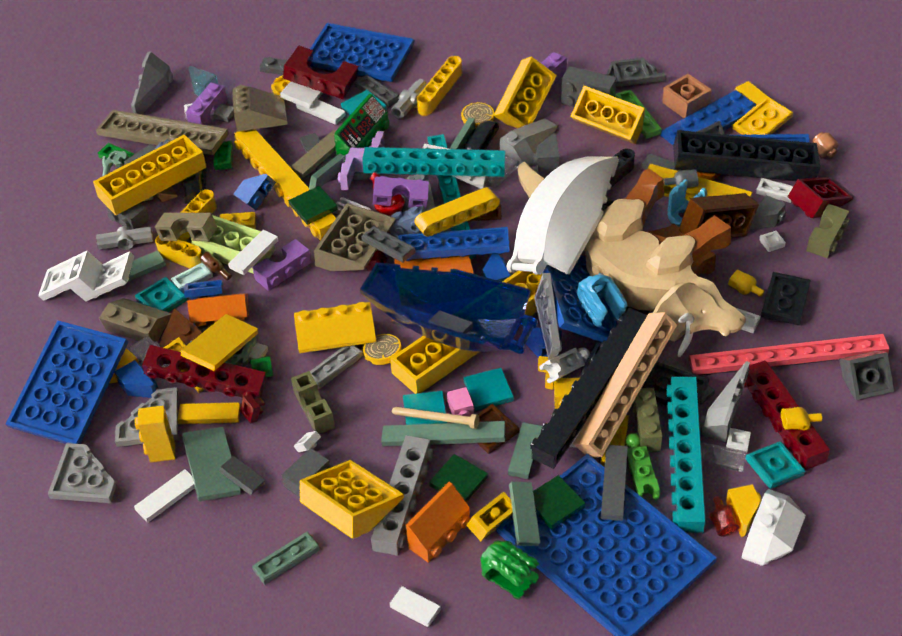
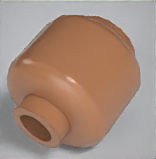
M821 132L812 140L813 143H817L818 153L821 158H831L838 152L836 149L839 143L830 133Z

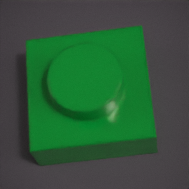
M270 356L250 360L252 369L266 372V377L273 376Z

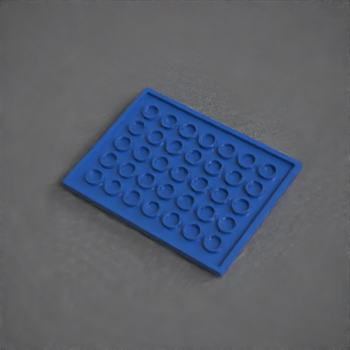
M586 454L560 475L586 503L584 509L552 530L536 514L540 544L538 546H517L513 515L497 527V533L506 541L512 542L514 546L521 549L524 553L537 559L539 566L536 568L612 635L636 636L716 562L717 557L626 484L623 521L601 519L605 467Z

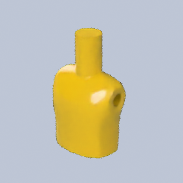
M738 269L733 273L728 282L729 286L736 289L742 295L753 292L762 297L765 290L756 286L757 281L753 276Z
M794 407L782 409L781 420L785 429L807 430L811 425L810 422L822 421V414H808L805 408Z

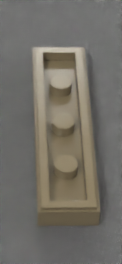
M336 130L330 132L290 168L298 176L305 178L336 151L334 138Z

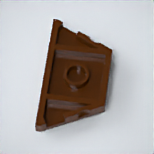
M174 309L159 347L164 348L178 337L187 346L190 341H193L202 332L178 310Z

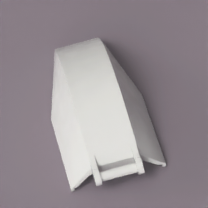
M587 156L574 159L556 168L539 184L529 198L521 215L513 256L507 263L508 272L527 271L540 275L545 267L550 265L561 272H565V274L569 275L602 218V205L607 202L605 195L607 190L611 188L610 178L615 175L619 161L618 157Z

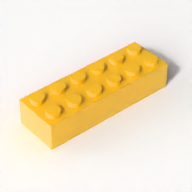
M182 135L93 181L98 198L116 216L205 169L206 163L203 152L187 136Z

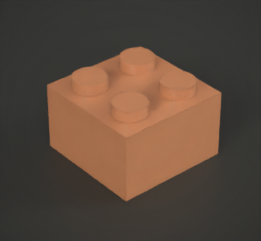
M686 74L664 87L662 103L685 118L710 104L712 89L690 74Z

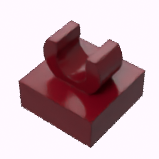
M377 249L366 268L368 270L375 269L378 274L385 272L388 259L382 251Z
M250 394L245 395L242 399L240 412L250 424L257 422L258 416L263 413L260 406L265 405V402L261 398L254 399Z

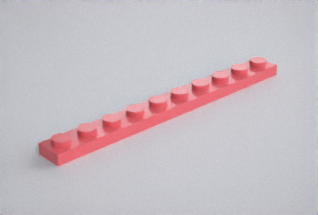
M884 334L689 355V364L693 374L701 375L737 371L746 361L752 365L766 360L769 366L773 367L836 360L872 351L888 353L890 348Z

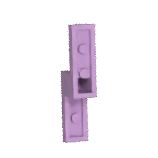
M377 131L375 138H372V146L370 147H385L384 131ZM350 148L349 153L345 155V163H342L341 172L338 173V183H341V190L349 189L355 172H363L364 148Z

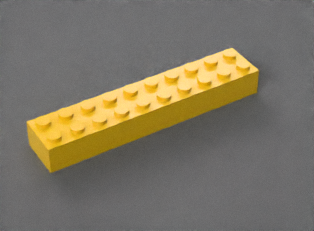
M517 271L453 315L473 322V328L462 339L443 331L432 329L390 358L392 374L415 394L422 393L536 313L537 307L534 297L542 274Z

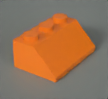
M248 293L197 298L187 301L189 320L191 323H195V326L207 325V321H214L215 323L225 314L241 321H245L244 317L249 316Z
M448 482L406 524L408 548L428 563L433 557L439 556L443 547L447 543H451L457 533L462 528L467 527L466 525L471 519L470 507L452 483Z

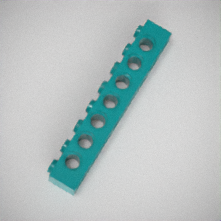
M365 147L363 153V173L504 177L505 151Z
M671 377V385H667V397H671L667 410L668 414H672V419L668 420V431L672 432L673 437H669V450H673V455H670V468H674V473H671V486H675V492H672V505H676V511H673L672 519L673 523L677 524L686 533H704L705 512L696 377Z

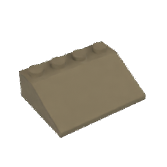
M244 85L232 89L237 132L288 124L285 102L279 95L250 86L245 87Z
M346 203L314 250L315 266L329 271L364 270L377 249L363 242L361 236L373 226L388 233L396 218Z

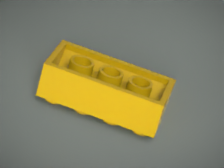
M533 57L521 60L493 116L506 125L515 128L533 123L557 75Z
M584 86L570 117L576 122L636 144L643 128L645 108Z
M359 302L352 305H339L337 307L319 308L310 311L302 310L294 313L299 353L376 342L370 302Z

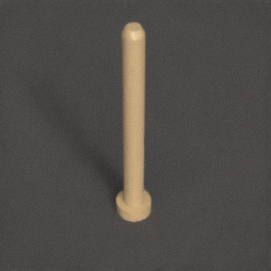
M394 407L392 409L394 415L466 424L472 429H477L479 425V415L472 414L469 417Z

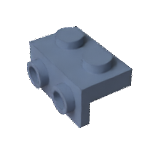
M415 206L408 211L392 214L390 217L396 218V221L390 229L391 235L398 238V235L422 233L414 221L419 214L426 211L424 206Z

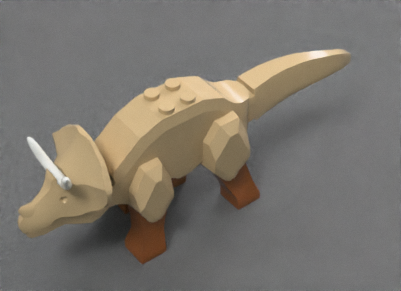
M525 162L518 166L520 183L530 198L545 178L536 173ZM648 168L643 171L637 184L625 199L615 200L603 211L602 218L584 248L586 252V269L590 276L599 273L610 276L623 294V298L626 299L628 307L637 310L654 311L653 313L665 312L677 324L669 340L675 342L685 334L678 350V357H681L689 346L694 332L710 329L719 331L723 336H728L730 333L741 330L746 322V317L722 298L713 282L699 277L703 273L710 274L715 271L716 254L711 250L723 249L731 245V227L714 215L699 228L686 234L681 233L679 227L674 223L665 228L648 232L643 231L646 218L657 200L664 197V179Z

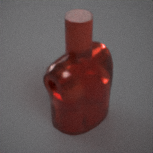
M721 496L714 497L713 501L716 510L710 514V518L717 534L720 537H725L737 532L739 525L733 506H724Z

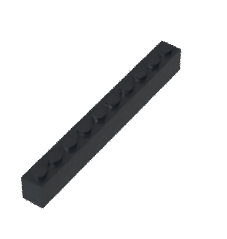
M629 308L625 315L622 314L620 316L618 325L611 329L609 338L601 343L599 352L597 354L594 353L589 366L584 367L580 379L574 381L570 393L563 397L561 406L553 411L549 423H545L539 437L533 439L530 449H532V459L552 469L556 467L582 429L648 315Z

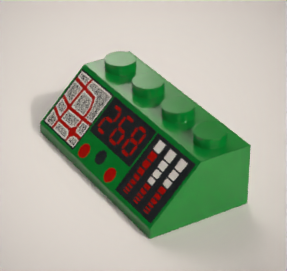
M372 94L367 95L334 133L337 155L342 154L345 156L349 153L350 148L372 146V138H375L377 131H384L389 127L388 112Z

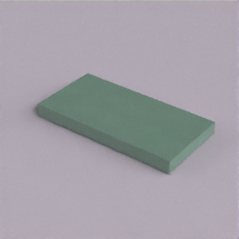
M218 427L183 433L182 438L198 502L240 495V487L219 472L220 466L232 458L224 428Z

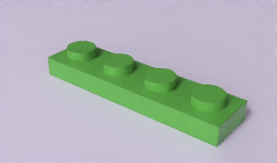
M631 89L616 94V98L645 108ZM645 108L641 133L647 139L660 135L662 128Z

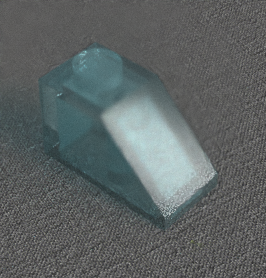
M192 66L188 67L195 95L200 96L210 83L218 84L215 74Z

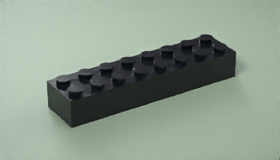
M677 130L673 145L675 170H696L697 172L797 181L798 179L817 178L821 168L817 143Z

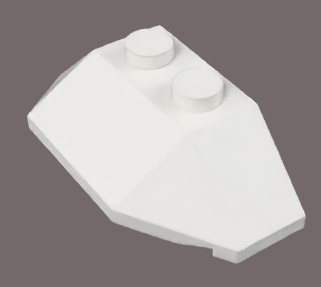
M771 489L765 492L751 526L741 558L764 566L770 561L793 551L805 519V514L790 496Z

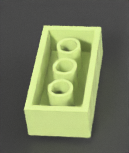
M212 215L217 228L209 241H192V244L200 247L202 255L205 252H210L221 263L228 265L261 231ZM273 246L256 264H258L265 258L269 259L271 255L275 252V246ZM251 268L248 272L253 273V268Z

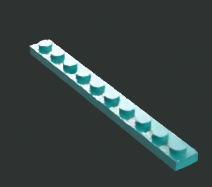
M444 134L427 137L429 145L447 148ZM436 175L444 204L461 197L456 177ZM468 221L451 227L450 230H470ZM476 254L469 255L470 259L476 258Z

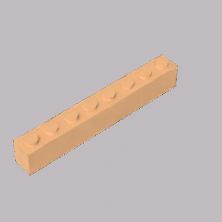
M665 312L648 314L573 444L584 455L603 456L674 332L677 324Z

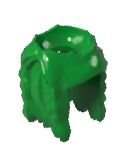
M497 540L482 553V576L486 580L499 585L501 589L509 592L515 599L520 600L524 595L523 591H526L530 588L529 585L537 583L539 580L538 574L530 570V568L535 569L539 566L538 560L518 549L510 541Z

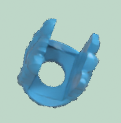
M599 273L594 276H588L579 282L577 289L578 298L596 327L602 326L601 322H603L607 313L606 307L599 298L606 300L615 318L619 320L627 308V302L610 276Z

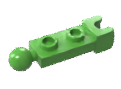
M631 433L626 437L625 443L628 446L627 461L635 492L641 497L644 493H649L654 500H658L660 488L657 478H655L647 446L640 447L639 435Z

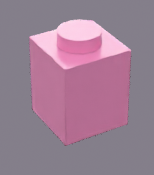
M466 387L447 392L448 407L451 414L469 417L474 414V405Z

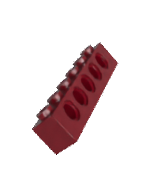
M149 345L142 364L144 374L150 378L158 377L171 383H183L192 388L200 387L209 392L217 391L229 397L237 396L243 398V396L250 394L254 399L261 398L266 383V372L225 362L213 371L181 356L179 351ZM164 364H169L168 367H161ZM182 369H189L186 372L181 371ZM203 373H207V374H208L207 376H204V377H203V376H200V375L203 374ZM227 378L226 381H220L219 379ZM242 382L247 383V384L244 385V386L238 385L239 383H242Z
M764 360L750 365L744 387L748 388L753 400L762 408L764 416L768 417L771 421L773 429L780 434L784 445L791 450L794 458L805 470L826 463L830 449L812 424L807 430L784 428L781 420V410L799 406L767 361Z

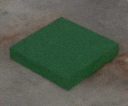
M320 186L288 200L289 205L307 225L338 210L337 204Z
M453 454L429 481V486L440 491L450 482L465 502H467L488 478V473Z
M559 475L533 491L536 514L551 530L585 508L586 503Z

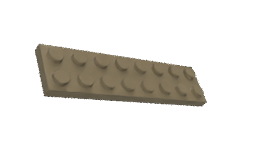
M112 110L96 129L97 134L100 136L158 145L166 139H169L171 142L185 135L203 154L214 155L229 135L228 129L118 110Z

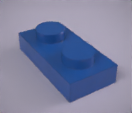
M222 280L186 283L184 287L185 298L196 299L206 295L215 297L223 294Z

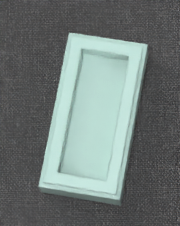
M200 263L171 278V282L184 292L186 283L204 282L213 276L212 272L204 264Z

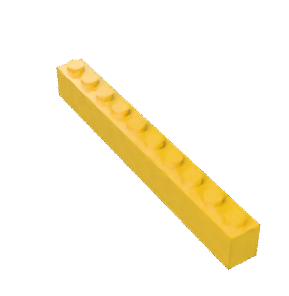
M256 129L234 133V144L237 150L242 151L245 159L250 160L251 165L254 169L257 168L260 175L267 174L276 181L273 188L277 195L284 199L288 207L290 206L289 199L309 190L308 186ZM293 210L295 216L298 217L299 215ZM330 213L308 225L303 220L302 223L305 227L308 226L312 235L321 241L336 217Z

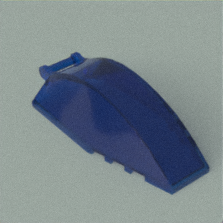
M376 263L360 288V293L400 324L427 338L458 349L481 352L511 350L522 354L526 349L525 344L532 330L538 325V320L535 317L525 315L530 296L529 289L457 269L443 272L438 271L436 267H432L431 270H419V266L407 269L401 268L400 264ZM439 311L473 322V328L465 334L430 324L429 320ZM520 325L525 326L519 340H513Z

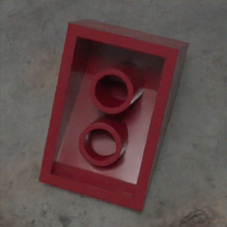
M829 177L798 179L787 196L792 200V204L801 208L809 218L822 217L828 204L841 207L853 199L849 193Z

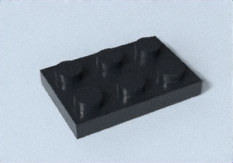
M773 272L761 317L799 326L811 280Z

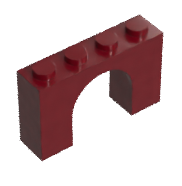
M298 45L284 65L283 79L344 99L357 79L359 66L343 61L334 73H317L309 68L312 64L314 50Z

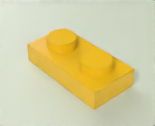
M255 212L220 214V218L256 229Z

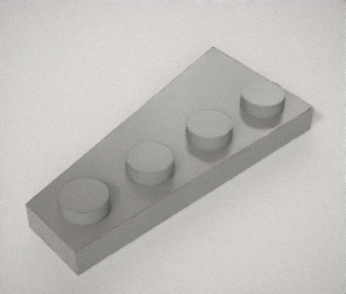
M543 273L534 298L548 360L561 352L562 342L559 340L551 274Z

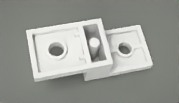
M85 251L48 269L38 297L44 301L71 289L85 301L97 298L99 295L110 292L128 282L135 256L129 251L102 264L92 254Z

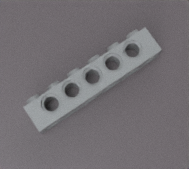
M405 436L389 485L406 495L375 526L371 537L373 551L398 556L400 548H404L406 524L412 519L410 517L411 513L416 511L417 494H421L423 487L421 481L423 477L426 478L428 472L427 462L431 461L433 457V449L430 448L429 439Z

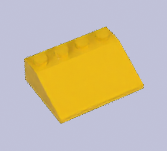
M352 460L300 480V502L352 539L371 531L404 498L403 493Z

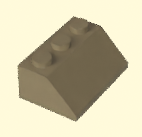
M122 298L108 303L99 319L107 331L155 346L168 325L172 314Z

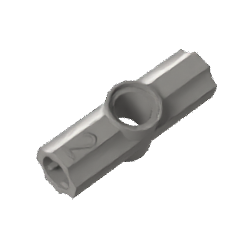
M419 79L408 90L404 89L401 92L398 102L391 108L392 114L396 118L401 119L412 107H418L417 97L427 85L425 80Z
M122 226L117 229V232L96 235L99 250L115 247L121 250H129L135 244L154 242L151 227L131 229L130 227Z

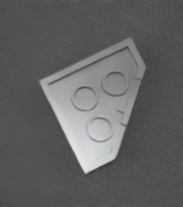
M177 387L156 390L151 394L152 398L145 404L142 402L135 408L127 420L118 423L115 430L116 446L144 443L140 442L139 430H136L135 417H138L139 408L164 406L174 440H177Z
M66 443L48 496L50 499L111 503L116 483L108 475L98 459L94 457L86 444Z

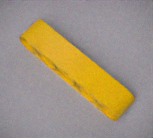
M449 57L418 95L417 106L420 115H430L462 75V60L460 57Z
M485 187L419 214L415 218L414 223L426 237H429L496 209L500 204V199L490 188Z

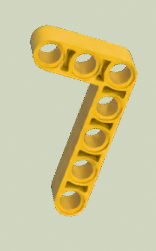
M208 189L202 190L180 213L212 214L217 208L213 191ZM189 232L182 234L177 241H161L159 235L156 237L157 250L162 258L189 269L201 263L202 252L200 247L186 242L191 237Z

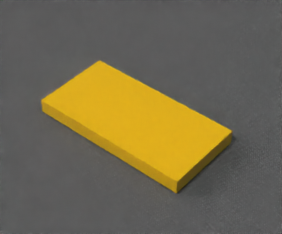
M225 314L181 350V356L215 371L258 334V328Z

